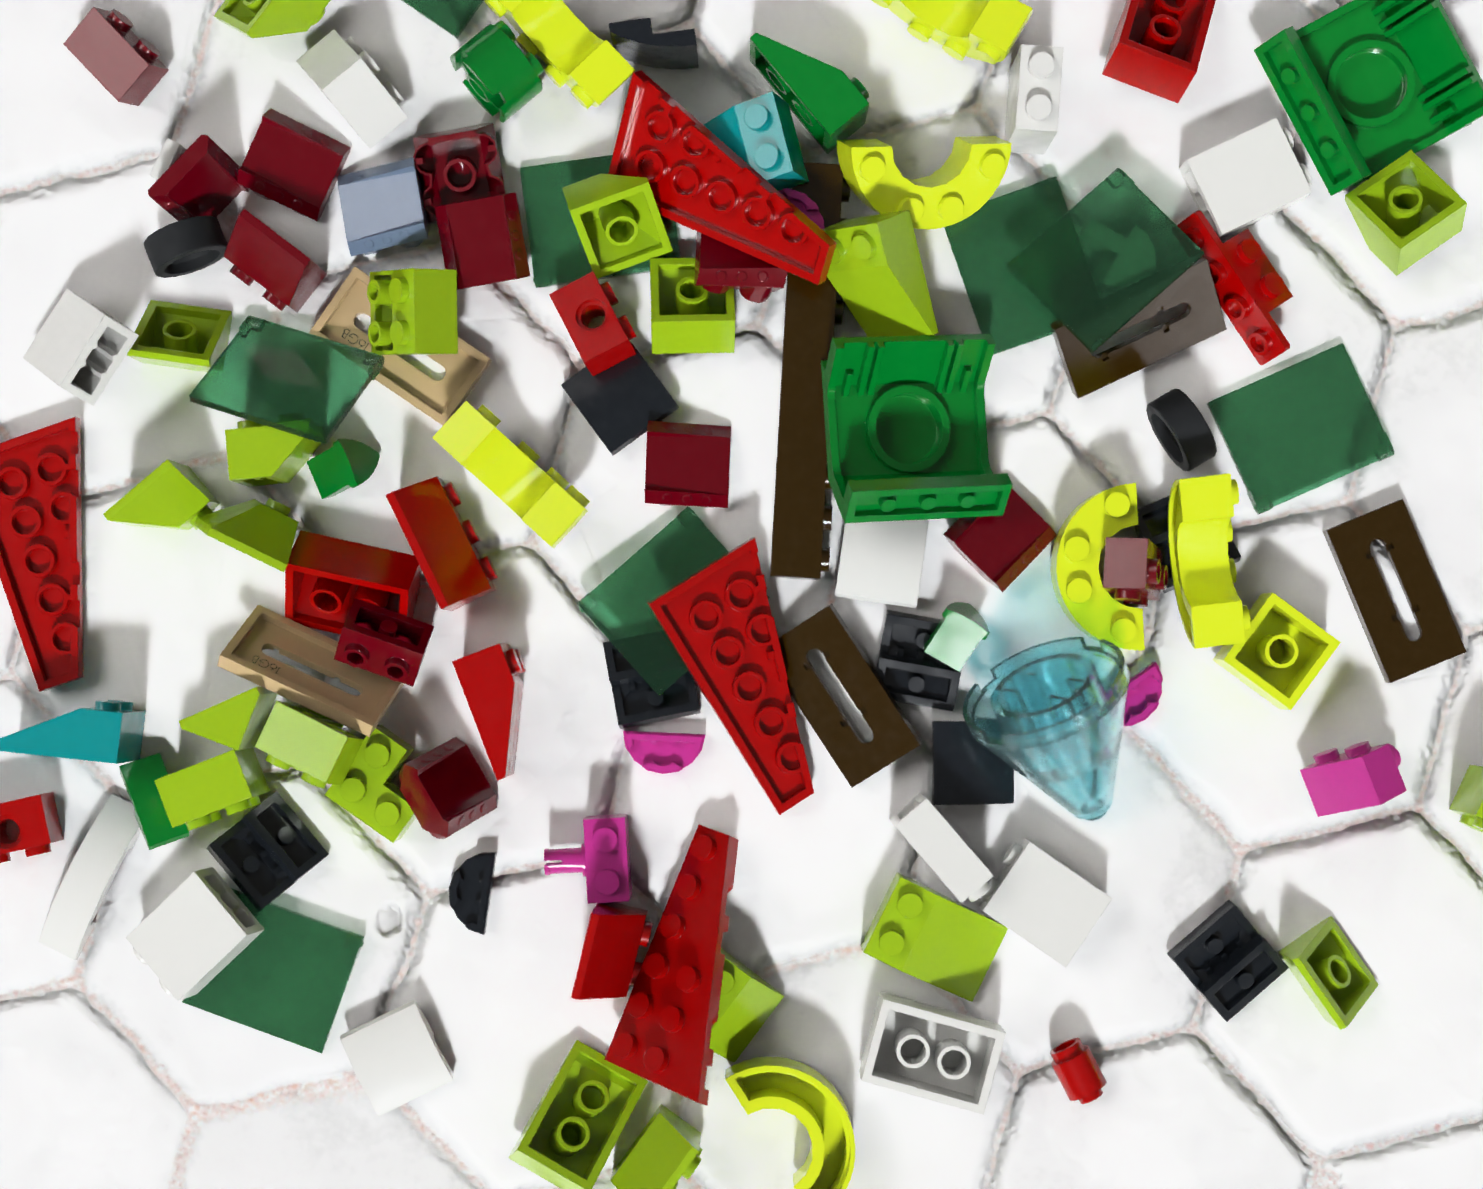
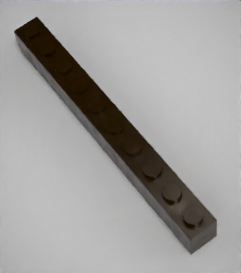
M804 162L809 182L792 187V190L806 194L817 204L824 219V228L848 219L841 218V202H849L850 187L843 177L840 164ZM790 272L787 274L770 578L820 580L821 571H829L830 547H822L823 530L831 531L832 506L825 505V489H831L828 481L821 360H828L832 338H834V327L843 323L844 301L836 300V289L828 277H826L825 282L817 285Z

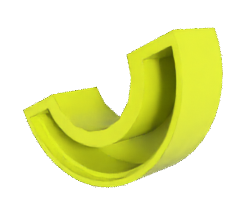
M484 0L498 17L501 18L504 15L519 33L516 42L525 53L530 52L534 56L537 54L547 64V67L544 68L547 76L559 88L567 84L571 88L570 92L586 109L590 106L599 107L635 72V69L607 40L604 41L591 32L574 15L563 0Z
M872 0L877 5L888 8L909 25L907 31L915 38L923 42H928L931 38L943 45L942 49L957 60L962 61L967 56L990 64H996L1006 58L1033 13V8L1018 0Z
M996 136L955 137L952 152L944 165L930 176L918 179L903 177L894 163L892 146L878 139L837 140V154L841 171L847 184L866 206L879 214L909 210L913 228L929 230L947 227L968 218L990 199L998 188L1007 169L1012 143Z
M465 401L432 438L510 507L546 543L555 548L588 512L585 507L590 501L573 485L564 490L570 483L554 468L550 467L547 472H544L536 464L540 456L523 440L517 446L496 428L501 420L483 404L476 410Z
M1231 473L1177 479L1173 482L1170 490L1168 503V543L1172 579L1181 621L1187 638L1195 649L1246 643L1245 631L1250 630L1249 609L1247 605H1242V600L1236 592L1234 586L1237 580L1236 565L1234 559L1229 558L1228 542L1233 540V528L1230 519L1234 516L1233 505L1239 503L1238 484L1235 479H1231Z
M1136 483L1108 488L1092 495L1069 514L1054 541L1050 572L1058 603L1069 620L1079 630L1092 639L1109 646L1128 650H1145L1143 609L1128 607L1113 599L1108 591L1103 588L1098 569L1106 537H1112L1123 528L1138 525Z
M768 1056L748 1059L725 1070V1080L748 1115L761 1109H781L796 1116L807 1128L811 1138V1149L805 1163L793 1174V1186L795 1189H847L855 1163L853 1128L844 1101L835 1087L823 1075L799 1061Z

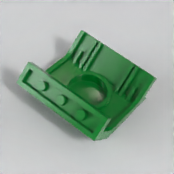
M1352 0L1296 31L1293 26L1286 28L1254 49L1258 60L1331 196L1369 179L1408 151L1412 150L1416 154L1483 117V81L1440 0Z
M991 334L832 338L828 360H821L828 481L844 523L1003 516L1013 484L1008 473L993 474L989 463L984 386L996 346Z

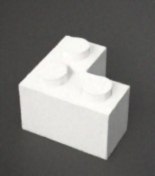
M333 29L296 60L318 89L333 104L370 149L408 118L399 106L404 101L402 96L389 81L383 85L375 76L380 71V68L351 36L344 40Z

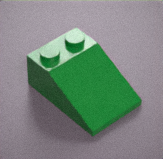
M755 33L750 37V62L778 96L789 104L792 113L826 154H829L837 147V140H846L865 124L869 108V102L866 99L869 98V93L857 78L853 77L850 80L842 70L761 34Z

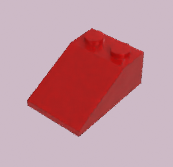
M1127 0L1111 41L1102 75L1178 104L1197 73L1216 0Z
M498 643L452 661L497 781L515 772L523 692L521 673L526 672V667L518 648L511 649L507 643Z
M616 902L596 904L591 912L571 998L588 1000L627 997L629 987H634L643 964L636 962L639 946L647 947L653 923L646 921L648 910Z

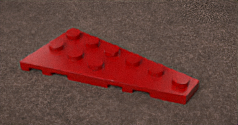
M642 70L633 72L608 174L647 178L659 213L663 217L814 284L819 285L825 282L837 242Z
M76 416L0 443V579L39 692L83 678L80 418Z
M752 537L647 604L777 814L781 815L812 795L814 789L804 746L799 735L794 703L789 692L788 677L777 629L767 597V586L757 553L758 547L755 537Z
M698 825L604 1060L697 1103L708 1106L709 1090L705 1089L707 1066H712L714 1050L709 1049L712 1025L718 1021L725 955L721 954L723 932H728L730 917L725 915L728 892L733 889L739 840L722 832Z

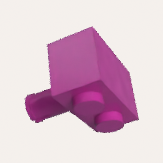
M1364 741L1345 748V753L1339 754L1337 748L1329 749L1314 755L1315 763L1300 770L1318 817L1382 805L1407 791L1398 769L1401 763L1400 753L1389 743L1371 747L1369 741Z
M628 814L586 816L583 819L584 843H582L580 848L544 849V861H562L546 863L544 865L545 875L583 873V877L586 876L588 904L628 902L631 900L632 883Z

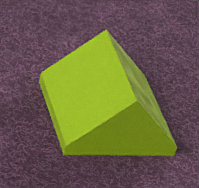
M150 300L135 330V333L139 336L127 353V356L145 364L224 374L232 311Z
M257 686L182 719L179 723L183 730L239 751L253 748L267 722L277 694L262 686Z
M1332 916L1324 919L1278 951L1324 1020L1340 1030L1348 1027L1379 985Z

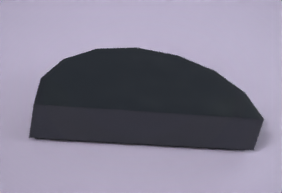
M481 852L465 860L454 872L449 886L450 906L457 918L468 930L482 935L486 933L497 852Z

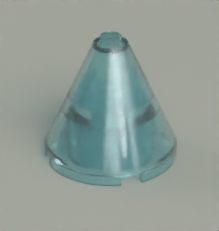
M1069 637L1032 646L1008 657L991 668L990 671L994 679L982 690H980L978 684H974L966 695L963 703V717L972 737L1076 818L1094 821L1102 818L1113 803L1130 683V671L1122 651L1115 644L1101 639L1099 641L1101 647L1086 646L1083 637Z

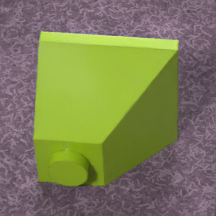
M225 0L214 16L219 21L252 39L308 31L311 26L317 24L325 14V7L330 0Z
M600 173L562 187L573 222L592 271L597 279L673 251L647 178Z
M167 459L103 515L108 521L130 526L190 530L194 527L195 530H198L199 528L194 525L197 517L212 513L221 503L189 466Z
M269 497L266 504L252 499L197 517L194 525L207 536L284 572L288 565L299 522L288 516L291 511L290 507Z

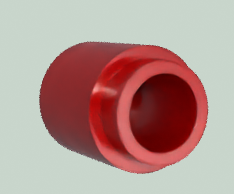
M1080 1038L1067 1040L1051 1050L1050 1055L1053 1058L1051 1065L1070 1101L1079 1100L1081 1104H1086L1103 1094L1101 1088L1107 1081L1089 1046L1083 1045Z

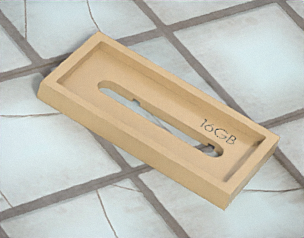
M354 267L308 334L443 426L463 404L492 360L458 337V354L427 355L445 368V377L442 380L436 381L398 355H371V344L368 335L355 325V319L358 315L366 314L370 316V302L367 296L370 276Z
M259 604L221 652L217 664L220 668L368 737L371 736L404 683L393 681L375 673L334 660L338 641ZM277 649L281 655L333 679L335 677L339 678L341 683L358 690L361 694L351 695L264 654L262 650Z

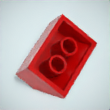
M436 476L385 495L441 610L454 611L496 590L493 580L497 579L498 575L489 557L481 558L474 545L480 541V538L471 520H462L456 508L462 502L452 482L445 484L443 479Z
M300 530L285 569V617L309 628L341 635L345 620L356 598L413 618L420 588L421 567L415 555Z

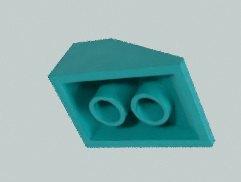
M773 91L734 105L704 124L706 128L777 190L792 188L809 182L789 104Z
M95 700V707L80 708L1 737L0 751L113 764L136 761L141 756L146 711L133 710V702Z

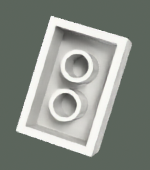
M880 991L859 1075L862 1082L984 1115L1006 1032L997 1023Z

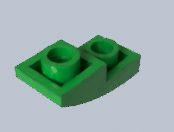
M160 753L119 766L121 778L133 804L135 817L148 849L152 850L188 837L189 831L186 824L172 828L154 780L169 775Z

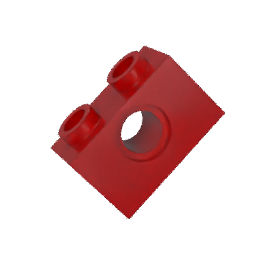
M592 271L549 294L575 347L592 376L637 354L630 340L637 336L626 315L617 317L612 306L618 304L619 301L608 281L600 284ZM599 316L605 317L604 322L600 326L588 328L592 319Z
M54 792L0 803V863L11 861L10 852L25 849L26 857L51 852L50 843L64 840ZM9 820L16 822L19 827L20 833L16 841L11 840L6 833V825Z

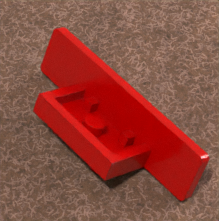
M1200 210L1194 212L1172 229V234L1190 259L1201 254L1207 259L1219 304L1260 365H1264L1288 350L1290 343L1269 312L1293 297V295L1249 229H1245L1222 243Z

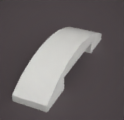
M115 793L111 794L74 856L46 917L38 942L73 960L79 958L96 923L93 919L127 851L134 847L141 833L131 801Z

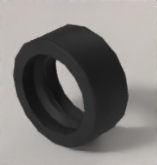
M210 215L195 216L168 224L149 235L143 243L155 275L163 278L190 274L218 262L224 257L223 255L228 245L217 217Z
M1172 389L1147 404L1148 420L1157 439L1168 456L1183 471H1191L1216 455L1215 439L1206 420L1194 402L1183 391Z

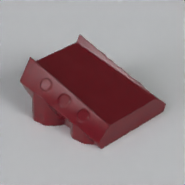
M271 108L262 115L261 124L242 166L238 168L237 184L252 190L261 198L273 200L292 209L295 213L319 221L338 180V176L349 156L351 147Z
M482 123L413 137L415 149L413 157L415 167L419 171L423 192L422 199L428 223L437 222L435 206L506 194L493 123Z
M201 134L148 189V194L150 198L171 216L180 221L195 216L210 215L217 217L241 191L249 192V189L237 184L238 168L240 166L208 135Z
M516 192L435 206L445 269L457 270V290L530 276L529 256L524 242Z
M697 232L694 286H702L707 291L717 294L726 293L729 289H739V292L745 299L756 303L765 302L772 292L784 288L788 274L787 271Z
M648 421L644 489L645 503L659 504L660 506L682 505L700 506L702 508H728L731 426Z
M1011 489L1003 516L958 518L943 534L954 550L987 582L1002 593L1057 536L1051 526L1013 489Z
M457 737L405 763L399 772L400 791L423 830L429 831L432 836L438 839L449 837L497 808L496 794L467 744Z

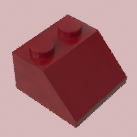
M243 209L239 214L223 255L234 264L230 272L248 286L254 280L267 289L262 297L279 310L283 311L286 305H288L298 313L327 273L246 209Z

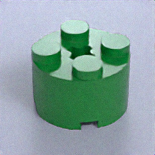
M501 20L495 25H487L450 56V60L455 71L461 67L464 69L467 78L463 81V84L477 102L492 116L500 112L499 121L505 122L543 90V83L539 75L544 72V69L532 53L527 52L523 54L514 43L516 41L514 33Z

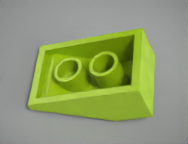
M909 210L846 219L822 229L837 242L827 277L868 337L929 336L939 333Z
M897 872L861 944L863 953L897 970L973 1002L1008 928Z
M576 1040L528 1120L508 1158L561 1189H592L648 1081L639 1075L604 1060L605 1056Z

